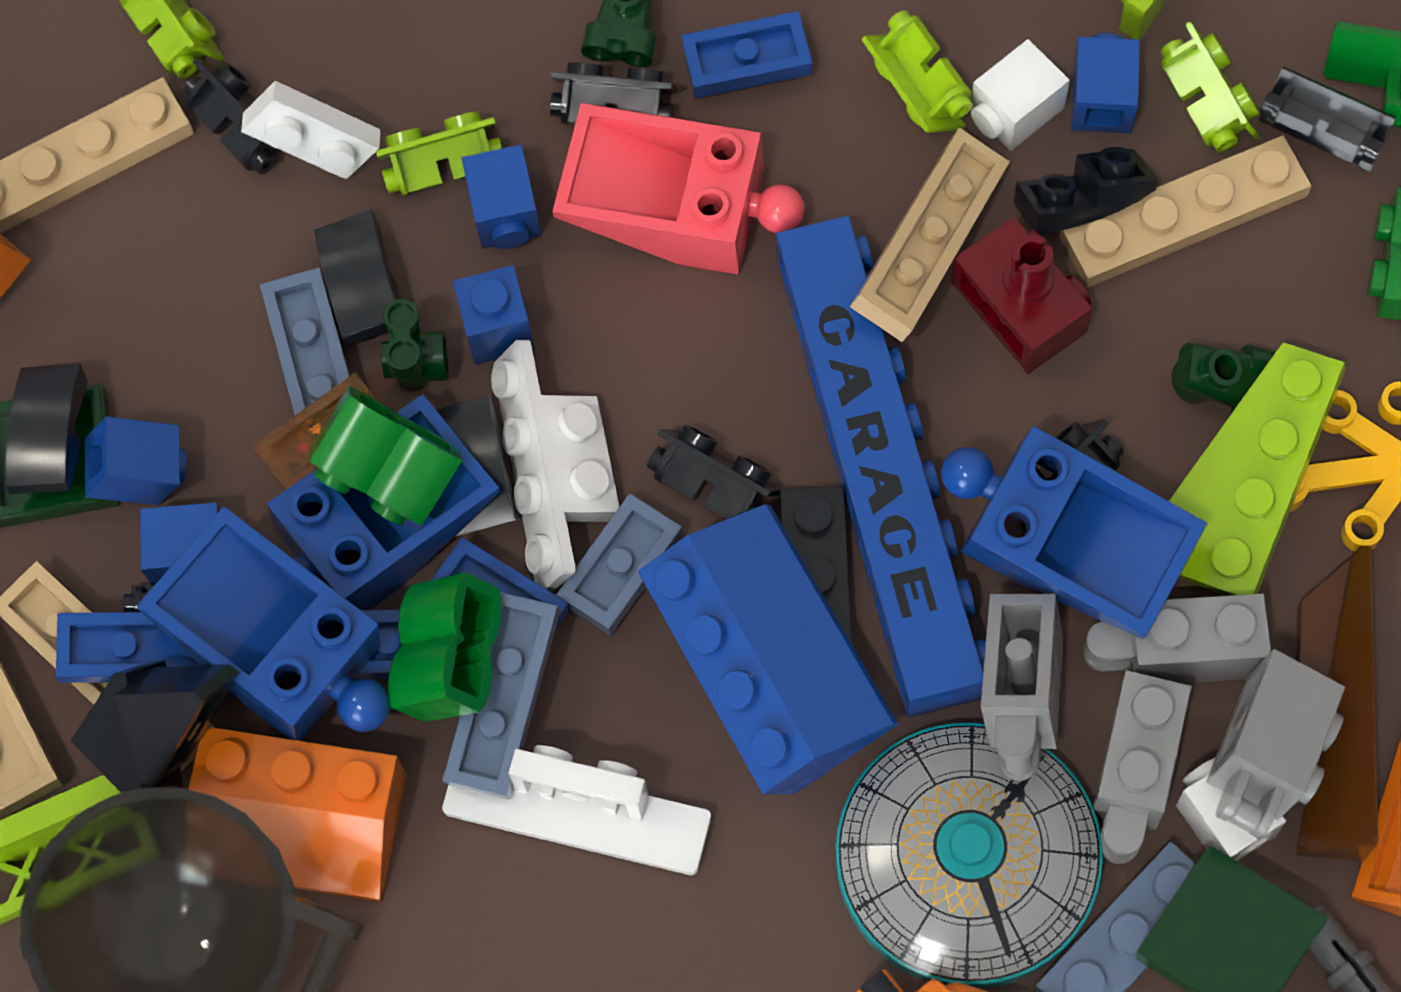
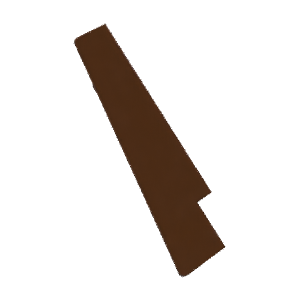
M1371 546L1360 547L1351 559L1307 595L1297 608L1296 661L1345 686L1336 711L1344 716V720L1334 742L1326 751L1322 750L1317 765L1324 769V775L1316 793L1304 805L1296 856L1364 861L1378 843L1373 556Z

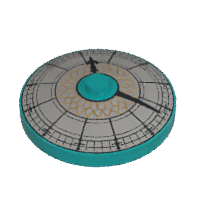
M952 723L924 729L901 739L877 756L860 775L846 799L838 824L835 850L838 884L847 911L862 936L884 959L907 974L926 982L936 979L944 986L960 982L979 989L999 987L1028 977L1051 963L1072 943L1082 929L1093 907L1100 885L1103 863L1102 839L1095 811L1085 790L1068 767L1048 749H1041L1040 766L1032 777L1020 781L1009 779L1000 769L999 754L996 748H990L985 724Z

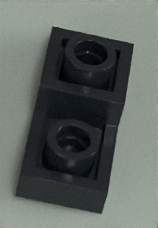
M1108 147L1101 152L1077 154L1074 176L1050 174L1038 180L1016 182L1014 204L1030 228L1038 234L1057 232L1102 219L1140 201L1156 190L1157 178L1134 149Z
M370 209L315 229V238L327 290L342 339L346 346L388 331L383 317L384 310L389 303L399 299L397 283L387 266L380 225L372 210Z
M80 363L23 367L20 369L12 401L6 445L5 487L9 494L70 490L83 446L75 424L88 383Z
M491 395L437 409L436 411L500 490V493L460 530L455 537L519 519L503 460L507 453L503 447L502 435Z

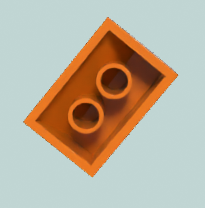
M207 727L199 740L188 788L187 870L205 875L382 902L407 774L395 755Z

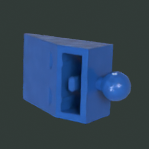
M423 394L397 413L445 439L460 449L462 456L461 464L423 525L409 519L403 525H398L385 519L370 507L373 501L372 497L352 487L347 494L338 492L321 482L314 475L315 470L266 503L274 528L296 556L294 560L359 610H371L406 584L500 493L496 483ZM345 550H357L361 553L360 559L356 563L348 565Z
M1032 426L1020 441L1001 477L994 473L988 456L981 450L973 447H962L954 450L946 457L941 468L942 482L952 495L961 499H973L979 496L988 499L960 552L1021 586L1040 594H1056L1058 602L1142 639L1147 637L1207 525V522L1035 426ZM1036 464L1057 475V478L1052 481L1043 480L1036 472ZM1009 517L1010 521L1014 524L1023 520L1026 525L1025 536L1021 538L1010 536L1004 528L1005 518Z
M224 506L137 605L140 612L200 665L230 664L240 673L229 691L245 706L290 740L302 741L335 701H337V711L340 719L347 727L355 731L368 732L375 730L385 722L389 715V695L382 685L370 679L353 681L355 676L381 647L379 624ZM329 624H332L342 632L340 636L334 639L322 636V632ZM289 671L300 675L301 681L296 688L291 690L279 688L280 682Z

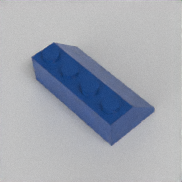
M764 504L688 534L638 570L639 575L762 794L798 793L898 725L771 505Z

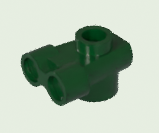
M602 0L596 21L589 22L586 25L581 53L594 61L620 60L634 67H647L651 65L657 40L655 33L650 31L653 25V0Z
M397 299L389 303L383 315L389 333V341L381 342V363L384 379L397 378L400 387L408 391L421 390L428 385V382L448 380V350L444 330L421 332L419 325L420 316L414 303L406 299Z
M1188 342L1180 349L1178 361L1173 367L1171 374L1172 385L1177 395L1187 403L1201 404L1212 400L1231 407L1232 413L1276 352L1250 344L1245 345L1241 351Z

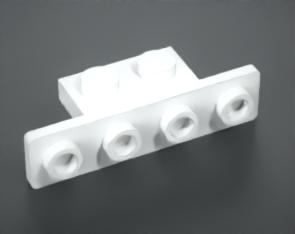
M516 340L494 362L491 385L494 395L499 398L504 422L502 442L505 452L510 455L515 479L514 504L517 511L522 515L527 540L525 547L526 565L528 570L533 573L534 582L552 593L574 575L576 570L567 522H609L620 506L597 396L541 395L530 340Z
M536 745L533 753L515 748L508 773L513 785L510 800L448 785L442 806L445 815L448 817L691 876L698 872L711 822V813L707 809L649 796L645 779L637 778V771L632 767L604 760L598 762L597 768L572 762L573 756L570 753L545 745Z

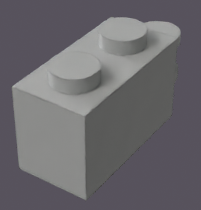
M990 594L981 710L990 748H996L999 754L1000 769L1006 777L1012 780L1020 781L1032 777L1040 766L1041 749H1056L1064 637L1056 594Z
M1264 594L1166 600L1145 639L1103 621L1098 622L1088 631L1083 647V658L1087 665L1096 671L1128 670L1181 684L1246 680L1271 652Z
M1273 649L1245 681L1206 781L1224 791L1216 810L1218 818L1229 821L1246 830L1250 835L1261 839L1270 828L1274 819L1279 820L1298 801L1307 804L1311 800L1324 775V769L1317 765L1322 750L1326 751L1334 742L1344 720V716L1336 711L1345 686L1276 649Z
M1125 671L1116 698L1093 802L1096 817L1104 818L1101 830L1103 857L1111 863L1126 864L1132 861L1143 843L1145 830L1156 831L1165 812L1191 691L1190 685Z

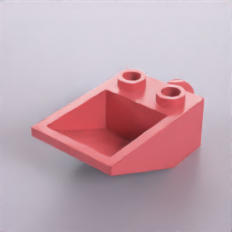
M581 103L552 213L554 218L678 265L739 275L752 218H757L763 228L776 234L797 228L800 225L805 214V204L799 192L787 185H773L759 193L765 167L760 132ZM712 204L714 215L703 214V207Z

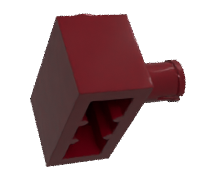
M1012 217L954 258L951 283L1025 372L1030 374L1087 333L1092 313V301L1087 290L1077 278L1072 275L1065 277L1052 262L1053 248L1051 245H1047L1046 239L1034 230L1027 232L1017 219Z

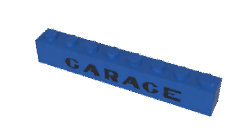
M849 215L776 233L777 262L840 484L844 486V498L906 716L911 718L981 700L986 642L984 638L973 639L967 617L975 616L971 589L966 578L958 580L955 578L950 561L951 557L958 555L954 532L949 519L938 521L932 499L940 497V488L934 465L931 460L925 462L920 460L915 441L923 440L920 417L914 403L904 405L898 385L906 383L901 353L898 346L887 348L882 328L850 308L851 303L867 278L866 273L871 272L873 268L865 235L854 236Z

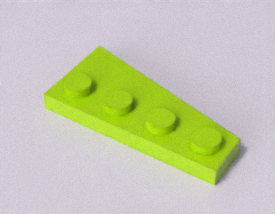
M1284 342L1281 344L1169 500V502L1207 522L1178 579L1226 596L1258 594L1346 371L1345 362Z

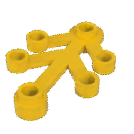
M1399 381L1389 384L1378 401L1380 416L1386 422L1393 425H1401V411L1392 408L1388 398L1401 396V382ZM1338 390L1333 404H1337L1345 409L1347 417L1336 420L1328 415L1323 430L1333 434L1340 433L1373 456L1308 465L1290 512L1303 504L1308 492L1381 483L1364 508L1352 512L1347 517L1341 530L1342 541L1350 550L1356 552L1362 546H1371L1373 550L1383 536L1385 522L1401 502V441L1357 413L1355 399L1349 393ZM1355 523L1367 524L1373 531V538L1363 540L1356 537L1351 526Z

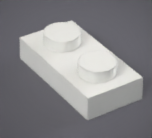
M274 81L243 112L241 132L344 179L350 177L380 146V129L277 81Z

